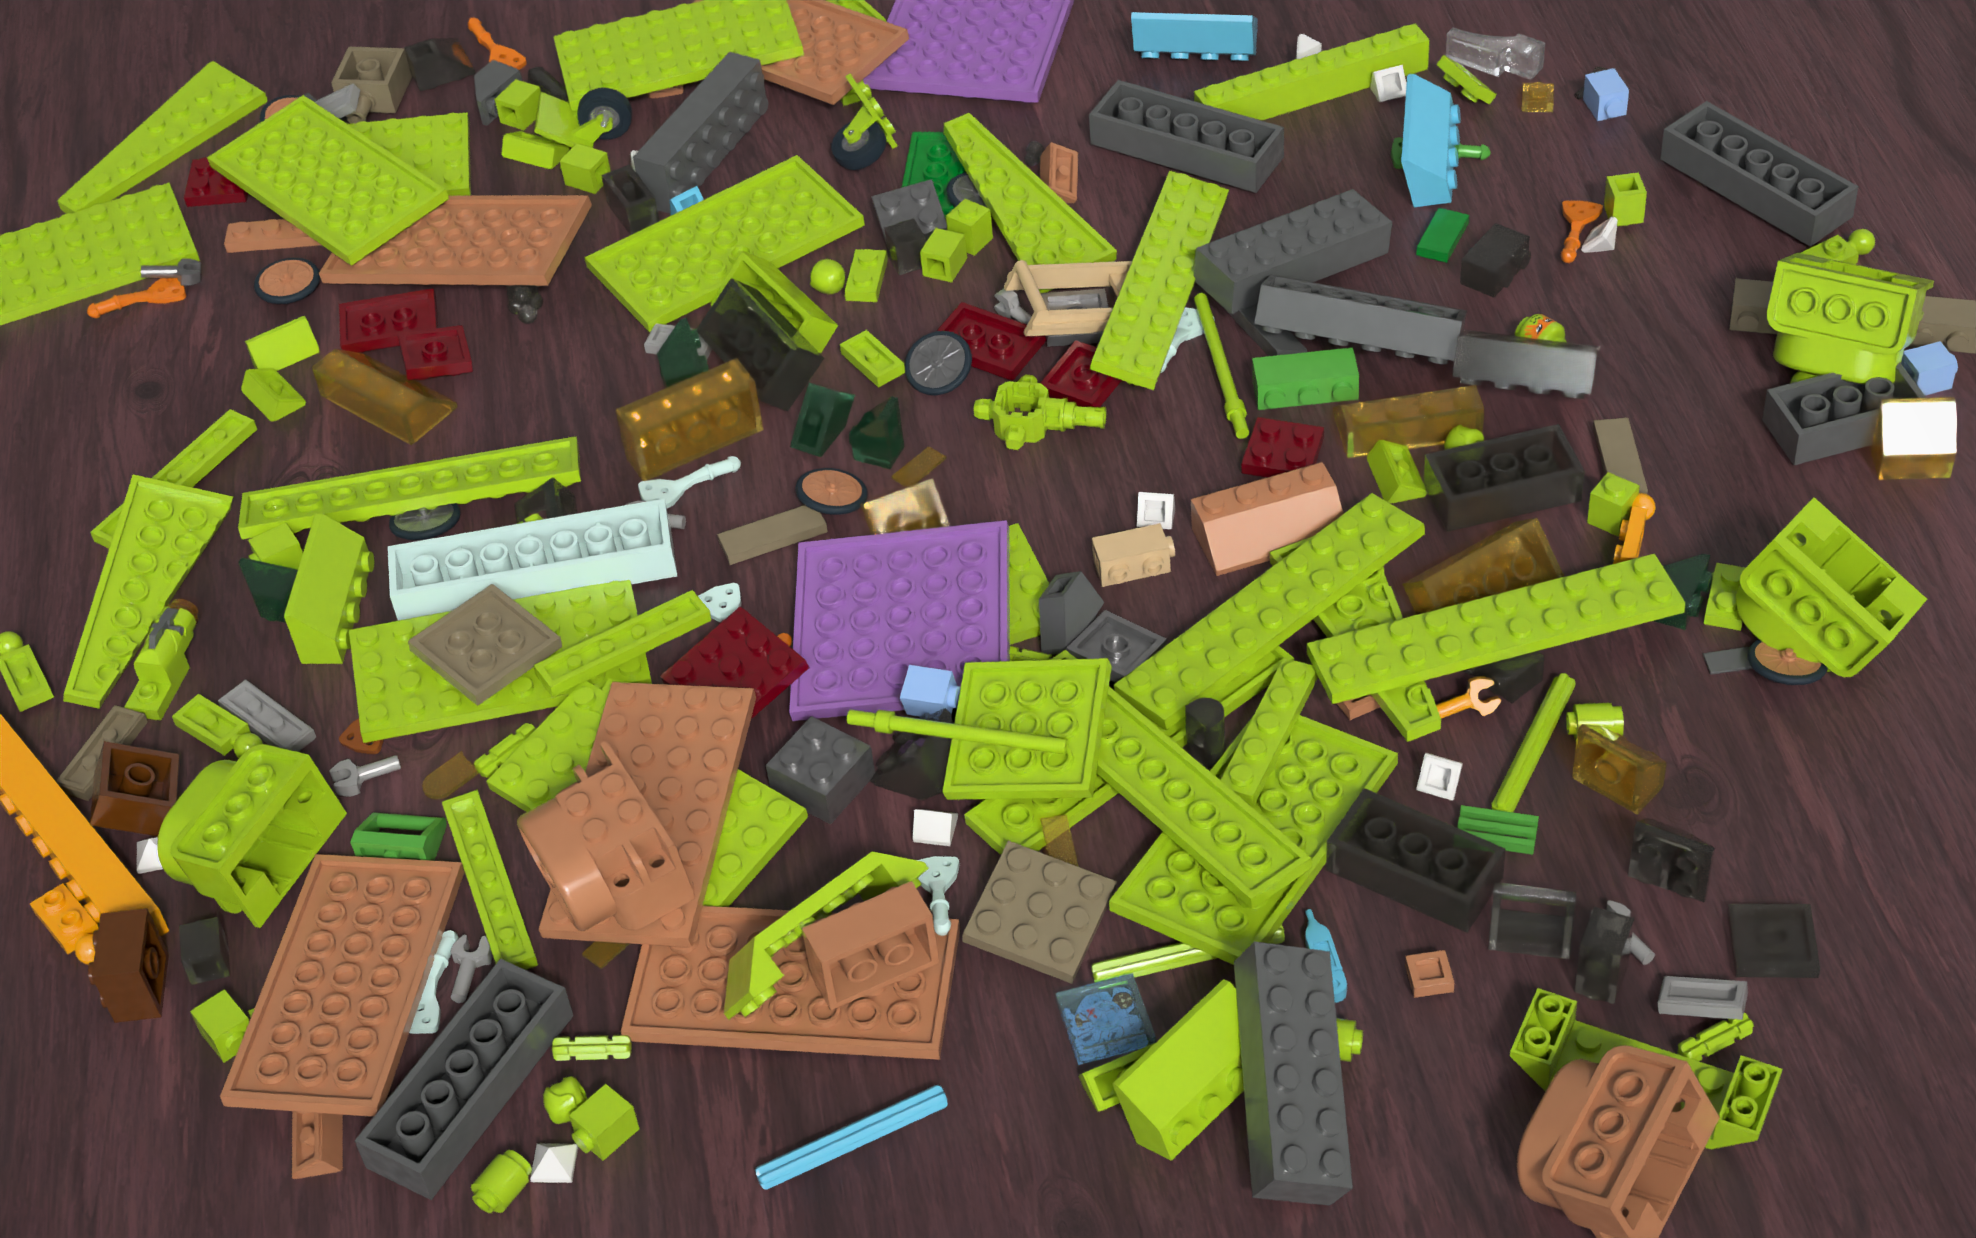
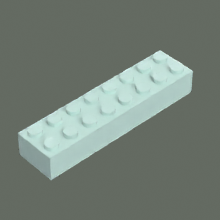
M665 499L388 546L390 598L398 621L453 611L491 584L495 585L511 599H518L583 586L609 583L611 581L630 580L631 584L677 577L672 531Z

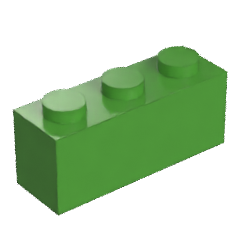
M1353 347L1252 358V380L1258 410L1359 400V372Z

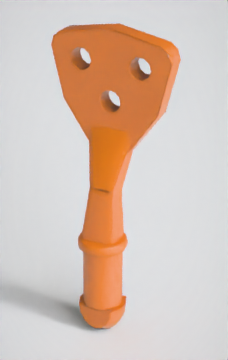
M470 18L468 20L469 30L474 33L478 42L490 51L489 63L492 60H496L516 69L526 66L527 61L523 55L514 49L494 43L490 33L483 28L477 18Z
M1566 200L1562 202L1563 216L1571 224V232L1565 239L1564 249L1561 251L1563 262L1572 263L1577 256L1576 251L1580 247L1579 235L1584 225L1596 220L1601 215L1603 205L1587 201Z
M161 278L145 291L118 296L113 295L112 298L102 302L92 303L87 309V314L92 318H100V315L116 309L121 310L122 307L135 302L166 304L184 300L187 297L185 286L181 285L178 278Z

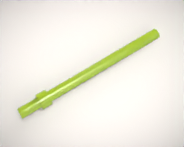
M1200 293L1194 297V301L1226 401L1224 410L1227 419L1233 424L1236 437L1243 439L1249 435V429L1245 420L1247 415L1245 405L1238 398L1207 296L1204 293Z
M850 709L847 714V724L871 727L875 729V732L892 734L893 731L1065 755L1069 746L1068 739L896 716L893 711L878 710L877 713Z

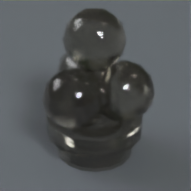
M507 286L506 293L510 299L508 301L509 311L512 314L518 315L522 323H533L537 319V310L543 305V298L538 293V286Z

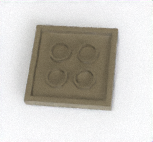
M493 584L408 640L411 652L477 706L562 647L560 636Z
M1008 841L963 932L962 942L1073 984L1109 905V900L1115 892L1117 881Z

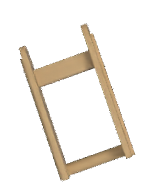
M1020 260L1015 263L1012 271L1008 273V279L1004 288L1005 291L1025 290L1034 310L1024 331L1025 336L1085 334L1104 331L1113 308L1048 310L1039 289L1112 286L1118 298L1132 261L1027 265L1026 261Z

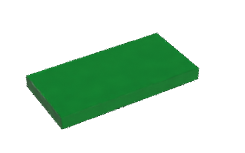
M912 132L902 188L932 179L946 219V215L955 208L948 199L947 185L955 176L967 172L944 132Z

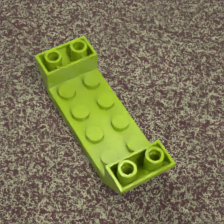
M872 851L757 934L729 960L724 1007L726 1018L730 1020L739 1012L744 1017H747L777 993L773 985L784 975L771 958L783 947H788L803 935V927L812 924L818 919L827 918L840 905H845L858 894L866 901L885 893L892 887H899L910 881L913 882L917 889L922 885L918 877L929 869L925 862Z
M1537 988L1511 1048L1510 1057L1544 1091L1547 1090L1559 1069L1568 1062L1576 1059H1585L1600 1063L1606 1052L1612 1048L1621 1045L1632 1046L1688 1062L1720 1117L1705 1148L1716 1149L1758 1140L1783 1069L1742 1055L1734 1073L1576 1021V1000ZM1681 1102V1110H1682V1109L1684 1108V1106H1685V1103H1684V1102Z

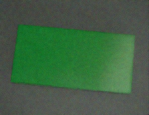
M1438 208L1417 245V256L1447 263L1469 224V215Z

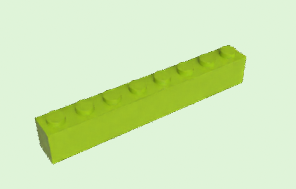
M1416 23L1406 25L1389 32L1376 34L1366 39L1350 42L1343 46L1324 50L1317 54L1294 59L1281 65L1265 68L1258 72L1238 76L1235 79L1195 90L1194 101L1261 121L1369 88L1371 87L1372 72L1403 65L1404 74L1407 76L1408 74L1427 70L1429 39Z

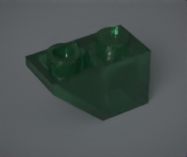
M687 318L679 320L657 353L659 370L668 398L705 389L704 375L710 374L705 355L699 356L697 348H701L697 329H690Z
M1700 554L1663 566L1685 601V611L1681 614L1654 620L1655 622L1685 630L1691 616L1698 617L1703 597L1700 596L1701 592L1708 593L1714 572L1708 570L1710 555Z

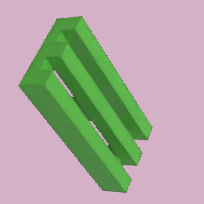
M1461 805L1455 843L1533 855L1539 816ZM1466 829L1476 830V831H1483V832H1489V834H1488V833H1481V832H1474V831H1467ZM1504 835L1518 836V837H1524V838H1528V839L1516 838V837H1509V836H1504Z

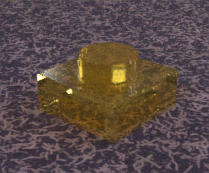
M1542 82L1523 83L1521 112H1553L1554 84Z

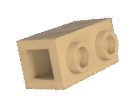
M1161 523L1092 538L1093 563L1102 587L1171 572L1170 557H1175V548L1172 537H1165Z

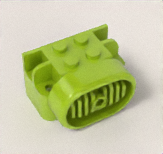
M1795 253L1783 258L1777 263L1767 309L1768 323L1774 330L1778 331L1773 357L1775 361L1786 367L1817 375L1836 373L1842 375L1841 379L1844 381L1866 384L1871 378L1882 377L1894 383L1896 366L1899 362H1902L1904 349L1916 337L1919 321L1923 319L1924 312L1922 308L1926 291L1933 288L1934 280L1802 253Z
M1814 497L1742 571L1740 585L1736 593V606L1743 623L1761 642L1780 651L1791 648L1793 653H1796L1797 658L1815 663H1823L1828 667L1827 672L1832 671L1842 677H1852L1863 669L1890 644L1927 601L1924 595Z
M260 744L248 749L237 762L232 760L213 762L195 777L168 811L161 824L157 841L158 857L162 868L172 879L193 885L198 893L214 898L226 912L236 914L243 910L254 927L261 928L347 813L309 754Z

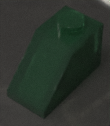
M809 382L790 447L822 457L846 427L855 395L827 385Z
M892 396L863 415L858 425L852 427L849 434V444L852 445L854 460L887 469L892 468L905 447L897 397Z
M241 557L238 563L260 617L269 621L286 623L284 614L298 570Z

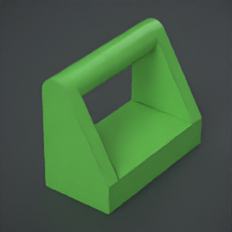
M373 812L355 829L350 843L355 856L435 861L447 822L446 818ZM380 828L424 832L421 835L383 833L379 832Z

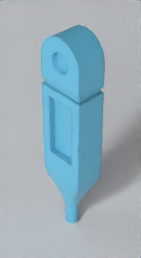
M1308 909L1305 912L1308 919L1305 932L1306 948L1330 951L1335 1003H1338L1345 999L1347 995V981L1329 929L1320 924L1314 918L1312 910Z

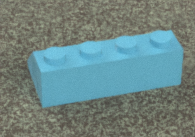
M1131 12L1134 51L1141 52V58H1159V53H1171V59H1189V54H1201L1202 60H1219V54L1231 55L1230 60L1248 61L1249 55H1256L1258 19L1252 15Z
M1408 74L1401 162L1413 206L1421 207L1452 203V189H1457V175L1453 169L1459 165L1458 152L1455 148V145L1460 144L1459 130L1456 124L1461 123L1459 105L1453 104L1449 91L1415 74Z

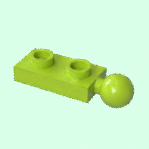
M1857 229L1851 233L1847 242L1839 235H1836L1801 253L1856 264L1858 263L1859 255H1865L1872 251L1875 246V237L1867 229Z
M2 632L0 634V671L19 711L22 712L54 698L29 644L23 646L22 638L15 632Z
M197 694L172 716L177 727L224 756L234 748L235 755L240 758L248 749L263 744L259 736L251 733L246 722L200 694Z

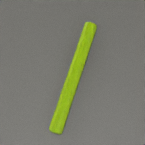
M1561 673L1554 678L1492 802V810L1514 812L1575 688V680L1570 678L1568 674Z
M1282 924L1268 943L1280 944L1284 942L1285 933ZM1181 942L1096 962L1091 965V972L1095 984L1101 986L1212 960L1217 957Z

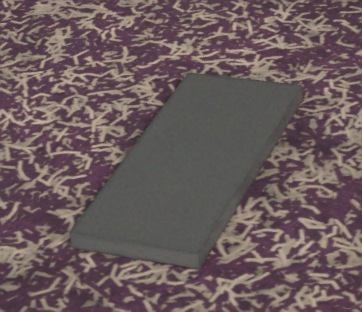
M1749 647L1703 653L1710 675L1753 669L1747 659Z

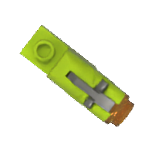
M175 599L172 603L163 607L152 624L144 646L134 661V669L139 681L124 707L145 713L147 719L162 720L190 669L184 653L194 636L193 630L198 623L199 614L197 607L190 601Z

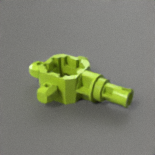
M1024 375L1018 382L1007 381L998 386L995 401H992V399L976 400L974 416L984 420L993 419L995 435L1005 441L1008 449L1018 450L1025 442L1035 443L1045 438L1047 430L1065 432L1066 429H1074L1076 425L1104 429L1106 424V407H1079L1076 402H1068L1067 398H1050L1048 389L1041 383H1038L1034 375ZM1015 408H1020V411H1027L1028 416H1023V413L1014 412Z

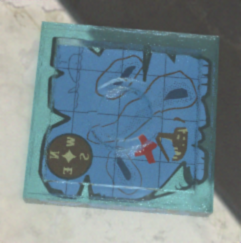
M1133 973L1056 993V1002L1078 1065L1138 1050L1156 1043V1035Z

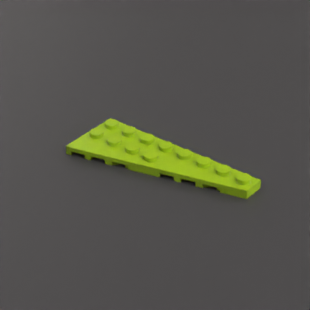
M216 62L208 63L57 200L60 209L66 214L75 213L90 208L95 204H103L115 199L268 102L265 92Z
M970 113L944 123V134L985 205L990 209L992 217L1018 261L1024 260L1027 265L1113 262L1116 260L1117 250ZM1039 289L1040 293H1046V292H1048V291H1050V290H1053V289Z
M132 475L64 691V702L100 709L147 638L152 624L157 619L163 607L168 606L230 512L233 496Z
M1310 538L1271 551L1270 563L1272 566ZM1382 566L1315 617L1314 621L1329 638L1399 620L1403 617L1393 590L1388 585L1384 574V567ZM1425 680L1371 694L1407 742L1441 729V717Z

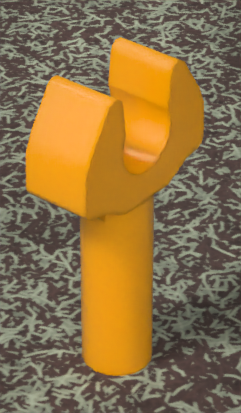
M1482 676L1470 678L1468 680L1469 687L1465 694L1436 705L1441 719L1468 708L1478 710L1482 716L1492 713L1501 703V699L1495 696L1487 700L1478 699V693L1480 690L1494 685V681L1491 678Z

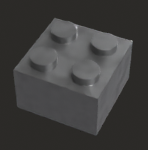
M812 716L766 764L770 788L806 808L807 813L829 824L834 822L876 775L870 745Z

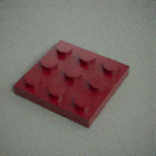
M740 606L661 674L660 677L666 685L754 688L756 701L752 719L810 667L801 655Z

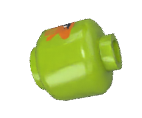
M1543 314L1525 317L1517 326L1514 335L1517 349L1540 363L1550 361L1553 357H1560L1567 346L1565 328L1560 323Z

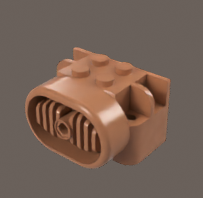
M606 740L600 746L607 761V766L588 776L580 764L573 767L572 770L577 782L561 790L555 798L524 813L517 820L518 829L540 872L568 918L579 931H586L611 916H614L622 928L637 930L695 899L674 842Z
M1625 1045L1614 1047L1606 1052L1600 1063L1585 1059L1572 1060L1555 1074L1523 1133L1517 1157L1519 1184L1528 1198L1562 1210L1569 1221L1591 1229L1596 1238H1658L1720 1117L1687 1061ZM1681 1102H1684L1685 1106L1681 1110Z

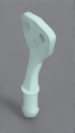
M1185 307L1161 373L1167 368L1170 359L1176 355L1177 348L1182 342L1204 333L1197 309Z
M730 456L726 460L705 464L704 467L676 481L665 479L642 481L638 484V490L642 501L665 499L668 509L679 500L684 491L694 484L713 480L714 477L729 472L734 473L740 468L741 461L735 456Z
M737 583L716 586L698 595L710 610L711 618L720 623L741 606L740 588Z
M934 856L916 860L925 862L929 868L918 879L922 883L920 886L933 896L930 910L933 915L934 930L937 935L944 936L951 929V921L948 916L949 903L945 899L944 893L957 878L960 867L959 859L957 857Z
M452 930L443 933L438 950L434 955V962L409 1032L411 1034L435 1033L439 1029L441 1010L436 998L437 984L444 969L449 965L448 960L451 956V948L459 939L458 934Z

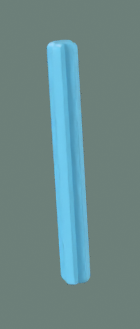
M934 1085L757 1166L755 1173L758 1182L763 1189H769L937 1112L948 1105L946 1094L940 1085Z

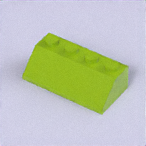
M744 251L740 253L710 304L779 372L783 373L822 353L838 327L837 323L769 260Z
M315 513L284 614L301 664H343L346 650L351 649L349 630L353 629L354 623L359 621V605L361 598L367 594L366 580L368 573L374 569V555L372 551H368L364 537L323 513Z
M1225 979L1214 987L1112 1083L1136 1143L1171 1161L1244 1091L1236 988Z

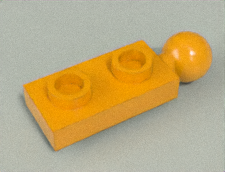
M1639 493L1631 506L1630 519L1622 520L1619 540L1624 541V545H1616L1613 564L1639 557L1645 521L1650 519L1656 510L1655 502L1648 494Z
M63 883L29 903L35 915L67 954L75 950L76 957L83 964L89 965L90 962L94 961L93 932L98 930L99 927Z

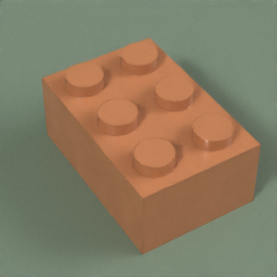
M912 881L899 887H892L885 893L864 902L855 903L848 909L827 918L818 919L802 928L811 976L830 1010L939 963L932 913Z

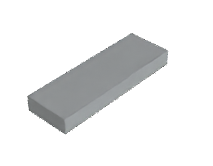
M246 679L218 700L221 708L246 722L250 731L259 736L268 745L299 752L316 738L315 732L311 727Z

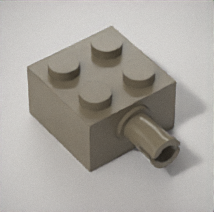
M348 47L331 84L334 92L353 83L360 89L356 111L346 115V117H349L347 120L350 124L366 121L369 112L396 113L412 78L405 49Z

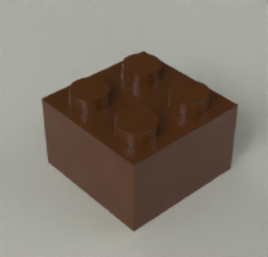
M104 741L94 771L90 825L158 836L166 814L176 802L179 754Z
M148 908L101 913L99 928L93 932L95 956L94 961L88 965V976L91 985H96L100 993L102 1007L108 1009L115 1023L162 1017L169 953Z

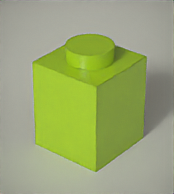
M515 79L495 98L500 123L521 130H525L536 120L538 100L541 93L540 87Z
M576 143L560 160L565 185L596 194L612 177L607 152Z
M1639 172L1607 176L1604 209L1608 219L1615 217L1618 220L1617 226L1644 223L1647 192Z
M964 199L946 215L947 230L965 234L967 253L975 256L993 239L991 211L989 208Z
M935 228L920 251L923 276L953 282L967 260L965 234Z
M1607 472L1590 493L1587 523L1619 537L1622 520L1630 519V509L1639 494L1640 485Z
M287 523L248 540L253 552L248 555L249 561L256 574L262 572L270 584L298 571L303 551Z
M224 989L190 1011L200 1034L223 1063L236 1056L249 1024L248 1017Z
M607 1084L602 1086L569 1115L574 1130L572 1138L576 1145L585 1153L592 1151L603 1161L640 1129L633 1106Z

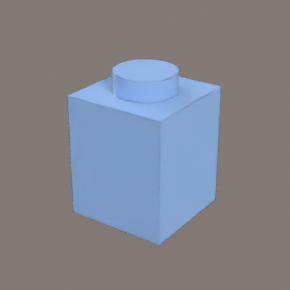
M1615 68L1585 75L1583 100L1597 121L1627 114L1629 89Z
M1941 341L1905 350L1903 353L1901 364L1924 395L1952 389L1958 364L1955 356L1948 352Z
M909 665L900 699L907 715L949 721L953 708L958 706L961 687L957 686L952 671Z

